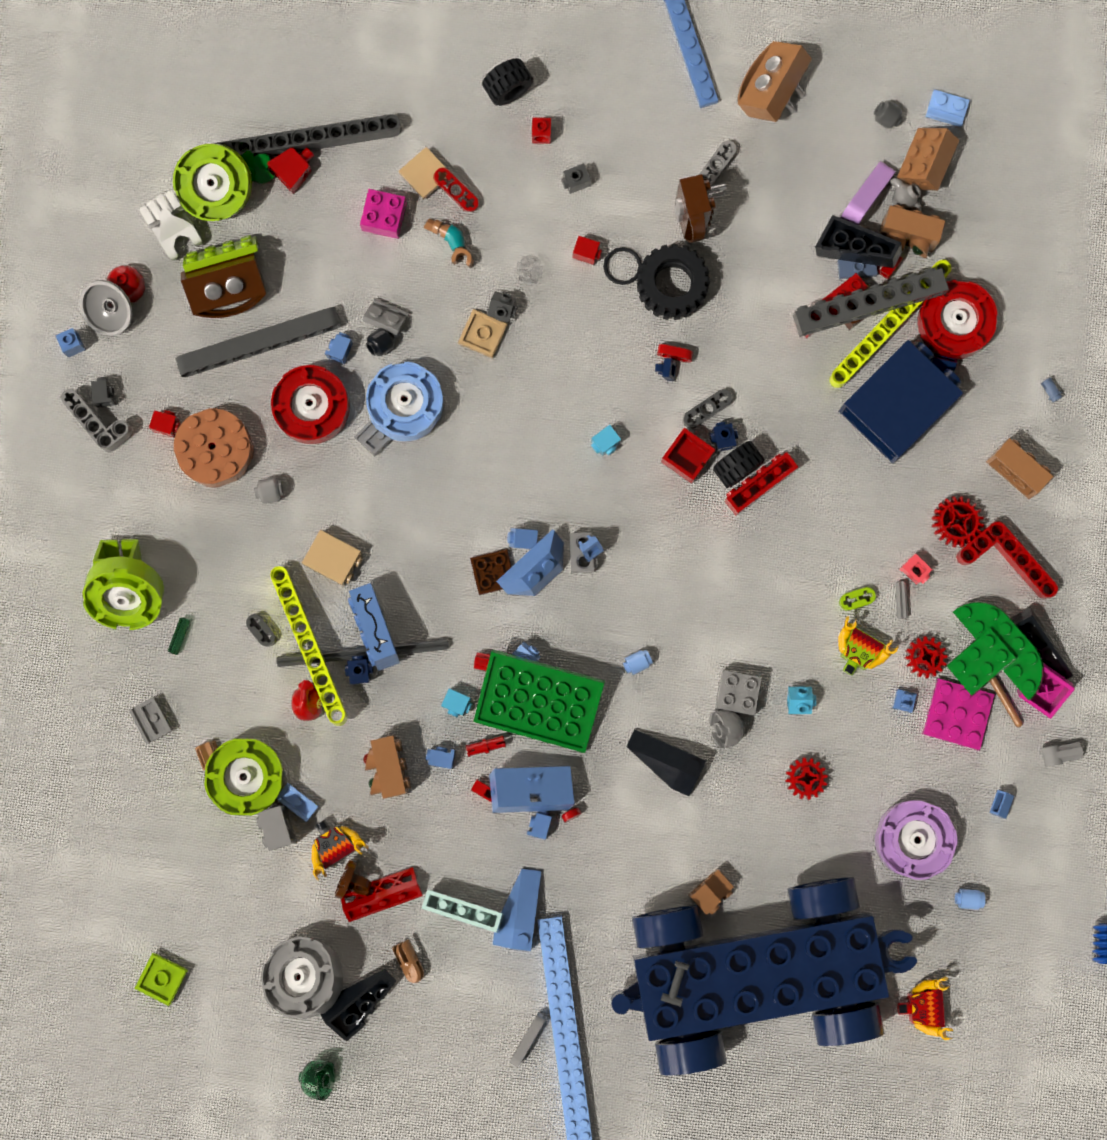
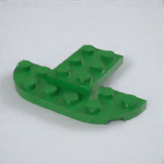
M969 603L953 611L955 616L976 639L974 643L947 665L971 696H974L999 673L1004 671L1030 701L1041 687L1044 668L1041 655L1033 643L1013 620L996 606L986 603Z

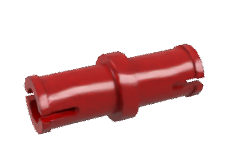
M501 735L488 740L484 738L480 742L466 745L468 757L484 752L488 754L491 750L506 747L504 736Z

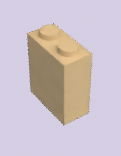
M320 530L302 564L344 587L346 583L349 584L354 576L352 572L355 567H359L363 557H361V551Z

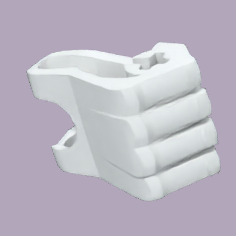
M170 190L165 193V198L161 194L156 197L157 203L154 199L150 200L147 203L148 208L145 205L139 210L168 257L174 261L178 258L174 244L179 237H188L196 246H200L202 240L173 191Z

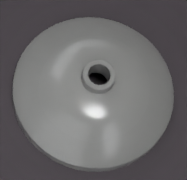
M96 280L82 290L79 300L80 311L84 320L92 329L103 335L113 336L122 333L128 328L132 320V306L128 296L118 285L107 280Z

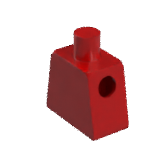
M307 147L300 154L294 148H289L270 160L267 165L269 170L294 194L311 174L312 170L307 162L314 155Z

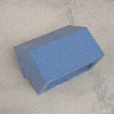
M997 790L989 813L1006 819L1014 796Z

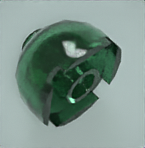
M315 1059L307 1063L300 1072L299 1082L301 1089L309 1098L325 1101L330 1096L333 1090L329 1089L330 1084L335 1082V1067L332 1062H329L330 1060Z

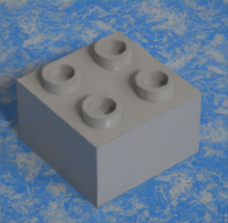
M723 670L721 672L715 709L755 716L762 677Z
M285 805L258 813L259 817L256 818L259 829L263 830L262 842L265 848L268 847V850L271 851L297 843Z

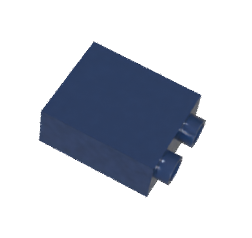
M907 340L838 411L892 464L963 394L958 388L962 384L960 378L948 368L941 372L931 362L934 358L933 353L921 342L913 345Z

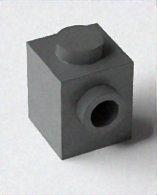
M584 163L563 171L561 181L564 189L568 188L570 194L591 186V179Z

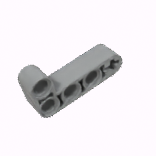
M67 389L62 393L61 400L95 443L104 451H115L132 436L133 430L125 421L117 420L107 428L76 391ZM72 396L75 402L78 403L76 406L70 400ZM83 410H87V415L81 418L80 413ZM99 424V429L96 432H92L93 425ZM126 426V431L123 434H119V428ZM111 438V443L108 446H104L105 439Z

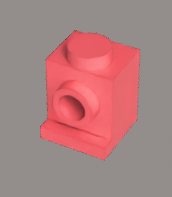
M915 553L899 570L903 571L917 585L920 582L924 584L931 577L929 573L933 569ZM914 568L919 570L918 575L913 572Z

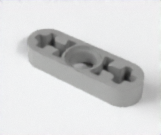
M732 141L722 142L700 172L704 178L708 176L709 172L712 173L709 179L710 187L715 184L735 156L736 145ZM730 147L731 152H727L725 158H723L724 148ZM718 160L722 163V167L714 169L712 162Z
M539 1012L537 1013L509 1063L517 1068L519 1067L547 1018Z

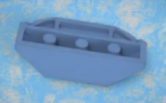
M552 529L496 582L507 594L535 596L563 570L564 542Z

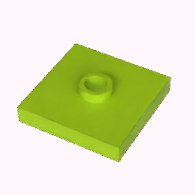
M153 952L134 989L167 1006H171L188 969Z

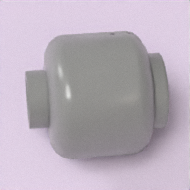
M276 478L259 480L258 487L254 488L256 499L260 498L263 504L278 502L281 496H284L282 483Z

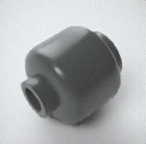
M890 100L880 102L874 111L875 121L886 129H890L893 126L897 127L903 119L901 116L902 109Z

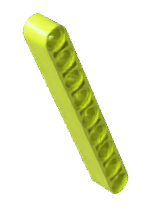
M939 260L932 268L936 270L938 267L943 268L946 279L951 272V264L946 260ZM920 282L923 288H929L925 285L924 282ZM924 301L905 306L907 314L900 313L899 308L891 310L834 369L829 378L830 384L835 388L843 387ZM886 321H892L894 327H888ZM873 334H879L882 340L876 341L873 338ZM866 347L869 350V354H863L860 348ZM850 360L854 361L856 368L849 367L847 362ZM835 374L842 375L844 380L841 382L837 381Z
M277 566L272 569L270 576L327 717L335 726H342L346 723L348 717L293 581L284 567ZM279 573H285V577L282 580H276V576ZM286 590H291V596L284 598L283 593ZM298 607L299 612L296 615H291V609ZM306 625L304 632H297L298 626ZM307 642H313L312 649L305 650V644ZM320 659L321 663L318 667L314 668L311 666L313 660ZM325 676L328 678L325 685H319L318 682L321 677ZM329 694L335 695V700L332 703L326 702V697ZM342 712V718L334 721V713Z

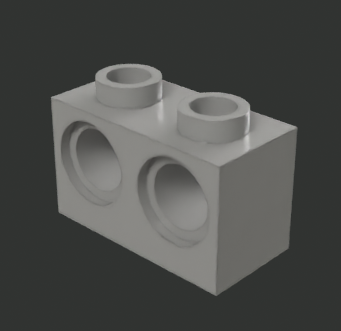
M570 533L571 574L594 573V568H598L597 557L589 561L590 564L587 567H581L578 563L581 558H585L578 542L581 539L588 541L587 536L593 537V533Z

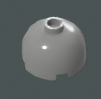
M721 709L710 714L709 724L714 726L715 729L712 737L718 747L725 749L738 744L742 739L745 729L744 720L737 713Z

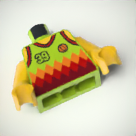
M849 616L845 618V625L838 636L840 657L847 661L843 668L845 673L853 676L857 667L862 670L867 668L873 669L883 664L891 654L897 652L899 645L896 648L890 647L893 640H890L886 646L856 628L857 619H855L854 623H849Z

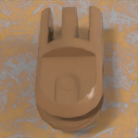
M405 940L393 946L392 950L406 979L411 983L421 981L424 978V969L410 940Z

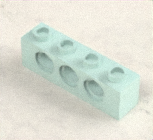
M427 890L421 908L495 933H499L504 917L503 913L431 890Z

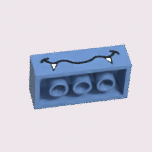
M371 583L350 590L351 597L347 599L353 614L357 613V615H354V619L359 631H363L360 633L366 649H370L366 652L372 667L376 666L378 671L399 664L397 652Z

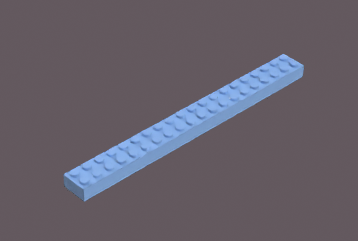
M562 916L538 919L567 1140H592Z

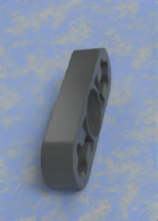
M725 389L719 390L686 412L683 418L684 425L689 429H694L728 407L732 401L731 393ZM720 395L727 396L726 403L721 401L718 403L717 406L719 408L717 409L712 399L717 402L720 399ZM705 404H709L713 407V412L705 414L702 411V407ZM698 409L703 419L699 416L695 419V424L693 422L688 423L689 415L691 417L698 414L696 410Z

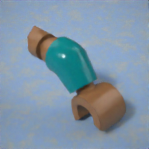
M429 218L423 228L437 235L440 233V236L445 238L444 240L448 242L451 250L455 251L451 258L454 265L458 264L459 257L467 256L466 265L471 269L474 264V258L469 251L464 249L463 232L453 224L443 225L442 221H434Z

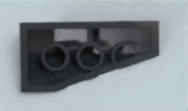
M1029 607L1012 617L1013 622L1037 648L1043 663L1064 678H1071L1073 673L1032 608Z
M635 729L626 746L671 789L686 796H690L706 763V760Z
M384 969L342 990L334 1005L324 1014H321L323 1021L347 1042L365 1025L364 1020L369 1014H373L376 1010L375 1005L379 1000L385 998L397 980Z

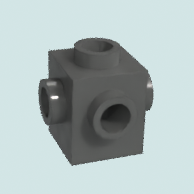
M495 291L490 301L487 316L493 317L498 321L509 322L511 316L515 317L518 308L515 305L517 298L512 297L508 293Z

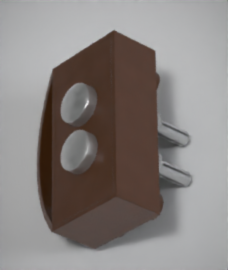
M702 174L679 179L674 210L676 219L680 222L683 237L687 242L693 243L704 240L707 227L711 226L712 215H714L713 209L716 208L714 199L725 196L726 184L710 187L709 180H703Z
M254 253L189 272H181V283L192 313L195 316L205 318L234 316L252 308L266 295L265 283ZM250 299L247 302L234 308L225 310H212L215 308Z

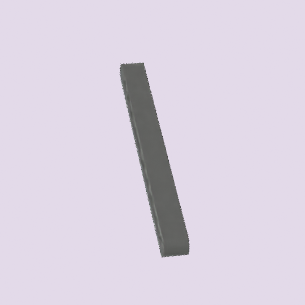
M388 114L211 144L225 145L238 152L241 156L244 153L241 152L242 148L249 147L254 156L266 154L274 157L289 148H294L298 153L302 152L306 147L309 150L395 137L401 132V124L396 115ZM390 123L397 124L394 128L388 127ZM372 126L378 127L376 131L369 130ZM354 129L360 130L358 134L351 133ZM335 132L342 133L339 137H333ZM317 135L323 136L321 140L314 139ZM299 138L305 139L302 143H296ZM280 141H286L284 146H278ZM262 144L268 145L265 149H259Z

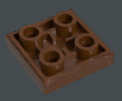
M507 549L470 558L479 596L503 590L496 581L511 568Z

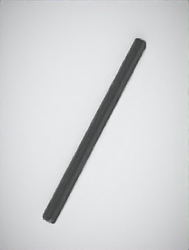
M447 639L394 644L397 655L447 650L449 647ZM364 647L322 652L325 662L352 660V656L358 655L368 658L366 651L370 649ZM302 654L278 656L276 659L278 667L306 664ZM315 659L312 661V664L321 663L320 659Z

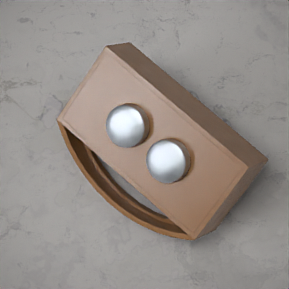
M773 41L756 58L746 73L738 94V105L748 117L777 122L785 106L790 113L796 111V108L790 102V97L794 91L799 97H804L805 93L800 88L799 81L807 71L808 65L812 60L803 46Z

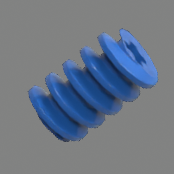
M1099 923V925L1093 926V929L1098 931V933L1093 934V937L1097 938L1098 941L1092 942V944L1097 946L1098 949L1092 950V952L1097 954L1098 957L1092 958V961L1099 964H1107V923Z

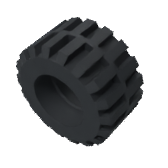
M515 58L504 61L494 67L483 79L482 86L495 106H502L515 101L525 94L533 84L534 79L523 61Z
M747 441L716 463L713 471L724 486L729 488L760 467L765 459L752 441Z

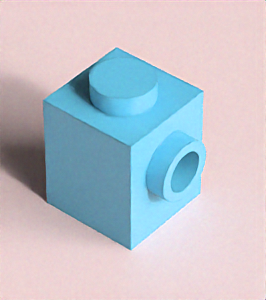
M608 425L591 438V447L597 454L600 452L604 456L607 453L609 456L617 450L616 446L621 443V438L612 426Z
M449 688L441 706L448 709V714L458 718L459 715L464 716V713L468 714L473 703L470 702V697Z

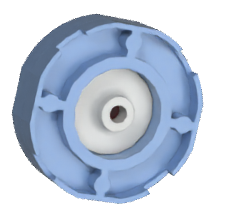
M404 362L387 365L379 370L368 385L366 393L368 415L374 427L393 440L413 441L429 434L441 418L443 411L441 386L434 374L419 364Z

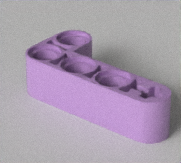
M880 161L850 201L840 218L859 225L896 171Z

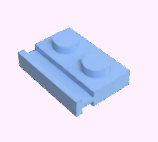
M934 89L925 117L961 127L970 100Z

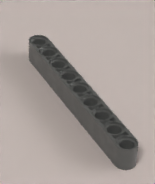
M330 307L182 354L175 359L181 377H189L336 330L341 327V322L336 308Z

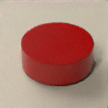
M576 807L564 813L562 819L564 823H567L582 813Z

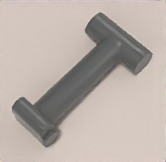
M676 960L674 966L677 969L669 994L662 993L661 1001L681 1007L683 999L677 997L684 971L689 969V965Z

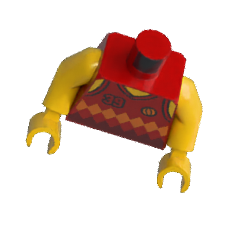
M943 977L939 980H924L916 985L912 992L908 993V1002L897 1003L898 1015L909 1014V1021L914 1023L916 1029L927 1035L951 1040L953 1038L947 1037L946 1031H953V1029L941 1028L945 1027L942 991L950 988V986H944L942 981L948 980V977Z

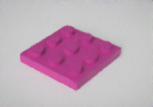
M938 678L922 734L980 750L994 694L980 690L974 696H971L963 685Z

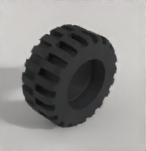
M667 244L662 245L660 250L657 248L652 250L651 255H647L644 258L643 264L640 265L637 278V292H639L640 301L645 303V308L648 311L652 310L653 315L657 317L662 315L664 316L663 319L669 320V317H674V320H680L681 316L686 318L692 312L695 313L705 301L710 284L708 266L704 265L705 260L702 257H698V252L695 250L689 251L688 246L683 245V248H679L678 244H672V247H667ZM675 267L685 271L691 279L689 291L680 297H669L661 293L655 283L656 276L661 270Z

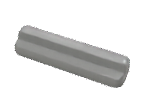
M899 581L895 584L897 618L907 619V584L904 581Z

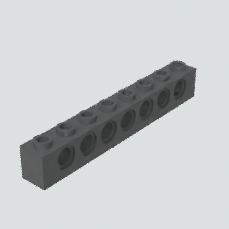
M930 268L925 270L923 274L917 275V273H913L900 281L899 278L888 281L886 285L875 284L869 287V290L863 291L858 289L851 292L852 295L844 296L842 294L835 296L833 300L828 302L826 300L818 301L811 307L807 305L800 306L793 314L799 337L945 295L949 289L942 268L937 270ZM920 282H926L929 288H923ZM902 287H908L911 293H904ZM889 292L892 295V299H886L884 293ZM865 298H872L874 300V304H868ZM853 303L856 306V309L850 310L847 307V304ZM829 309H836L838 315H831ZM815 313L819 316L820 320L814 321L810 315Z

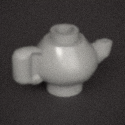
M898 178L891 179V184L896 188L892 198L893 204L900 205L909 211L918 210L922 212L920 203L917 202L921 196L920 188L915 183L910 185L909 183H903Z

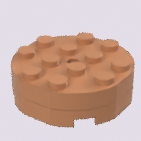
M211 408L190 415L183 421L175 435L174 453L181 470L188 477L199 484L216 488L239 480L247 472L246 469L251 459H253L254 445L248 429L235 415L222 409Z

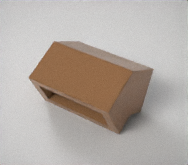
M215 740L195 748L203 771L210 755L218 748Z

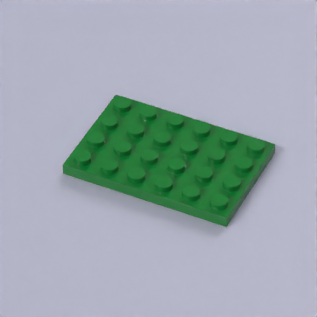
M492 649L473 722L585 753L605 680Z

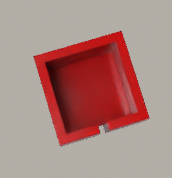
M683 428L662 457L661 463L692 484L714 454L715 449L686 428Z

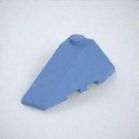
M521 869L501 913L504 914L499 933L494 932L493 945L531 951L541 871Z

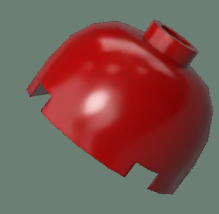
M129 265L115 267L107 276L106 280L118 285L126 293L130 302L138 301L145 291V281L142 274L136 268Z

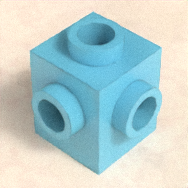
M788 687V714H812V708L816 706V695H813L812 687Z

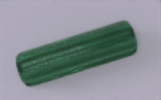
M183 617L179 618L168 648L169 653L178 655L190 620Z

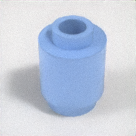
M640 650L625 657L623 666L627 673L631 672L632 675H635L649 668V665L653 664L647 650Z
M959 889V892L955 893V904H958V907L961 909L979 910V908H984L985 893L980 892V890Z

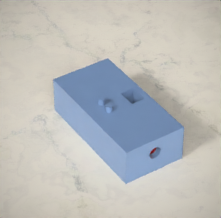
M570 766L498 768L489 774L493 813L569 810L574 805Z

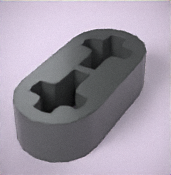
M257 614L250 615L246 620V626L257 641L265 647L274 645L276 635L266 621ZM252 619L260 620L258 622V625L261 627L260 630L255 626L251 627L253 624ZM263 631L267 635H272L269 643L262 641L264 639V636L261 634Z

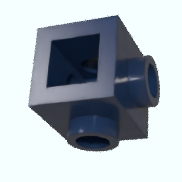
M720 422L715 424L716 426L713 427L712 433H710L711 444H715L716 452L735 449L737 446L736 439H738L737 429L733 428L732 423Z
M363 655L352 656V660L347 661L348 665H345L346 677L349 676L350 685L370 682L373 667L371 662H369V658H364ZM357 666L361 668V672L357 671Z

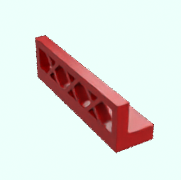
M412 867L372 881L370 889L375 891L369 896L347 890L341 899V904L348 922L422 897L423 895L417 882L415 870ZM411 875V881L401 882L404 877ZM393 883L391 888H383L385 884ZM356 896L354 901L346 903L345 898Z

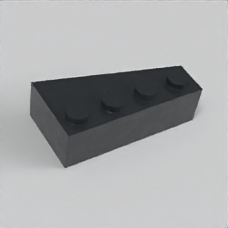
M834 215L831 216L815 246L816 255L819 257L894 268L902 253L901 242Z

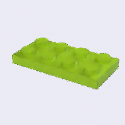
M246 235L241 237L240 241H226L222 243L223 246L215 247V245L204 248L205 251L188 252L183 259L182 266L184 271L189 272L258 252L257 237Z

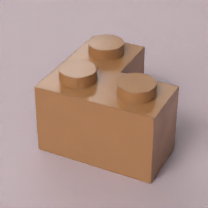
M716 869L688 896L706 915L709 913L712 915L720 908L718 905L721 902L720 900L722 898L726 900L733 893L731 890L734 886Z

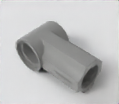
M1080 742L1041 748L1045 767L1060 765L1063 762L1083 758V749Z

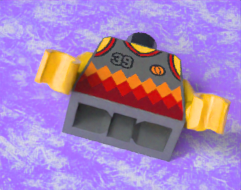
M326 820L321 821L315 825L321 836L314 839V844L312 845L313 875L316 880H319L318 875L320 873H323L324 877H326V869L355 851L362 855L361 848L364 846L366 849H369V846L363 842L356 831L346 826L340 827L339 825L331 829Z

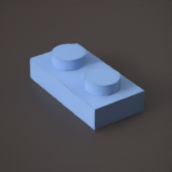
M289 783L285 785L277 798L278 801L305 822H308L319 807Z

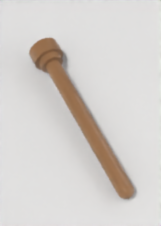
M995 677L990 681L992 687L1015 726L1021 727L1023 725L1022 720Z

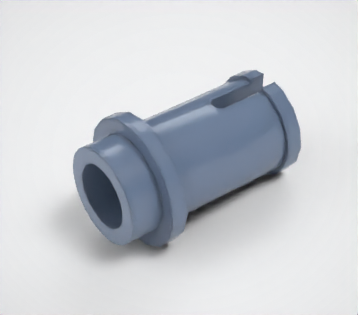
M1052 377L1041 383L1049 396L1048 400H1051L1052 403L1063 397L1061 395L1062 391L1058 390Z

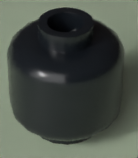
M378 328L367 337L366 347L368 351L374 356H383L394 347V335L383 328Z

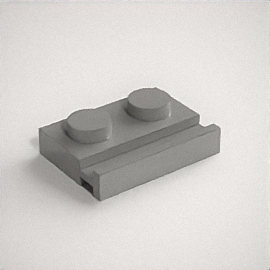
M374 298L373 303L363 316V322L398 335L409 313Z
M371 420L354 436L374 457L392 440L377 430Z
M155 697L129 710L146 744H150L173 731Z

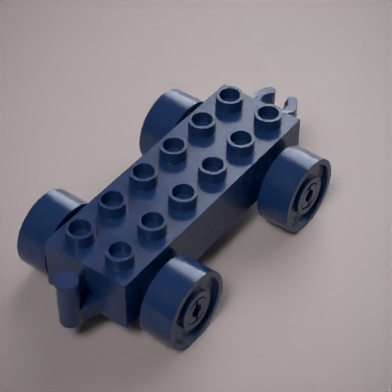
M854 877L816 881L787 889L793 919L814 918L815 922L688 946L684 945L685 941L704 936L698 905L648 912L632 917L637 948L658 946L659 951L632 956L637 981L623 990L615 991L611 997V1006L617 1014H626L629 1009L643 1012L648 1040H658L655 1042L660 1074L666 1076L697 1073L726 1064L727 1058L722 1031L715 1029L815 1011L812 1013L817 1045L840 1046L864 1042L885 1034L879 1002L872 1001L889 997L885 973H904L911 970L917 964V959L911 955L905 956L901 960H893L888 953L892 943H909L912 941V935L902 930H889L881 935H877L874 918L867 913L841 917L840 913L860 908ZM676 960L689 965V969L684 971L677 997L683 999L681 1007L661 1001L662 993L669 994L677 969L674 966Z

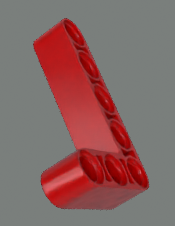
M994 522L987 526L976 538L971 540L970 543L966 544L957 553L958 563L965 566L976 561L994 546L1038 597L1048 599L1057 594L1058 586L1002 522ZM992 527L999 529V536H995L992 533ZM978 539H982L985 542V548L978 546ZM1006 541L1012 544L1011 551L1005 548L1004 544ZM964 551L970 553V561L964 559ZM1018 556H1022L1025 559L1024 565L1018 563ZM1032 570L1037 572V580L1031 578L1030 572ZM1044 585L1050 587L1051 591L1049 595L1044 593Z

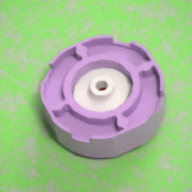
M919 800L904 801L895 804L882 815L875 834V847L879 858L890 871L910 879L925 880L942 873L952 862L957 847L956 829H954L948 814L940 807Z

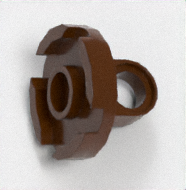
M352 860L347 862L344 868L346 871H344L337 885L335 897L342 899L347 890L360 895H367L372 885L371 881L354 874L357 862Z

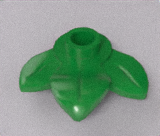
M250 150L242 154L252 173V181L262 184L273 179L274 175L267 170V163L270 161L269 155L257 154L254 156Z

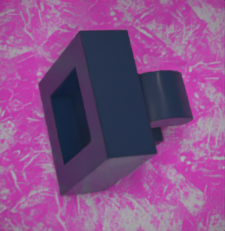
M664 358V365L656 364L655 372H658V375H662L665 380L675 382L677 363L672 358Z

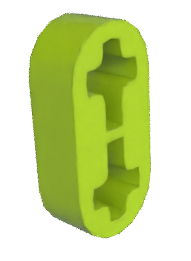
M866 587L846 593L839 599V606L845 611L867 606L874 602L876 598L873 589ZM864 591L867 594H871L868 602L866 599L859 600V597L864 595ZM845 597H848L849 600L854 598L856 602L850 604L851 607L843 604L846 600Z

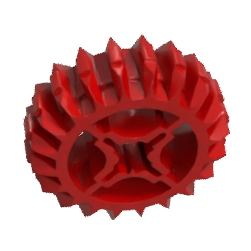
M953 496L951 501L946 498L944 504L939 503V509L933 511L938 516L931 518L933 521H937V523L932 524V528H938L934 534L940 533L942 535L938 540L941 541L945 538V545H949L952 541L953 548L957 544L962 548L965 543L968 544L976 538V535L982 532L978 528L984 527V524L979 522L984 519L983 516H978L981 509H974L977 503L970 505L971 499L968 498L964 502L963 496L958 498V502L956 497ZM954 507L964 509L967 514H960ZM948 510L950 520L948 524L944 525V514ZM965 518L963 521H961L960 524H954L951 526V524L954 523L955 520H961ZM971 519L972 527L970 532L967 533L966 522ZM954 529L962 537L954 536L948 530Z

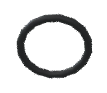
M620 247L608 253L604 260L603 268L605 275L610 281L615 284L626 285L637 280L642 263L641 258L635 251L630 248ZM616 252H629L637 259L638 270L630 280L619 281L609 274L607 268L608 260Z

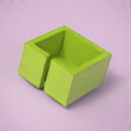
M139 539L121 540L123 557L142 559ZM100 540L93 559V565L109 557H120L118 540Z

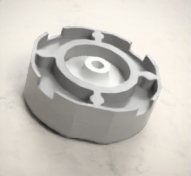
M296 937L280 942L270 951L272 954L267 963L263 964L261 982L264 998L272 1009L277 1010L286 1017L307 1019L324 1014L334 1005L342 990L343 973L337 953L328 944L317 939Z

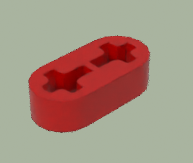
M659 344L657 355L660 357L672 358L673 360L687 363L692 362L694 354L691 350L665 344Z

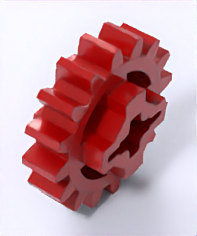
M924 636L922 641L919 638L915 639L916 644L913 642L909 643L911 649L905 650L909 656L904 657V659L909 660L906 667H912L910 673L918 672L917 677H921L924 674L925 679L929 678V674L935 677L936 671L941 673L943 670L940 666H946L943 659L948 658L947 655L942 653L946 648L939 647L941 642L934 643L935 638L933 637L928 641L927 636ZM925 645H929L933 647L935 650H930ZM915 650H917L918 653L916 658L914 659V652ZM924 654H925V655H929V657H930V658H928L927 660H924V661H923V659H922V657L924 656ZM938 656V662L935 666L934 661L935 658ZM917 665H922L927 670H922Z
M802 758V763L795 760V766L789 765L791 772L785 773L789 776V779H786L785 782L790 783L787 789L794 790L793 796L799 794V799H803L804 795H806L807 800H811V795L817 798L818 791L824 792L821 787L822 785H827L823 779L827 778L828 775H823L822 772L825 771V768H819L820 762L814 764L813 758H810L808 762L806 758ZM809 766L813 767L818 774L812 773ZM801 767V772L798 776L794 777L796 770ZM805 773L807 776L815 777L814 779L809 780L807 782L808 784H806L805 781L798 780L802 777H805ZM819 781L816 788L812 790L814 782ZM795 783H799L803 787L804 792L799 790Z

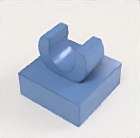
M590 535L587 536L588 541L584 544L581 541L578 542L579 548L588 562L604 551L599 540L595 536L591 537Z
M897 689L892 708L912 713L917 694Z

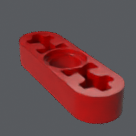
M439 168L435 171L433 175L434 182L464 211L473 212L478 207L477 197L448 169ZM438 173H446V180L450 181L452 179L453 182L446 188L445 185L447 183L444 180H438ZM453 185H458L461 188L459 195L451 193ZM464 192L467 193L465 196L467 200L472 199L474 201L472 203L473 208L471 206L467 208L465 206L467 202L464 199L461 202L458 200L463 196Z

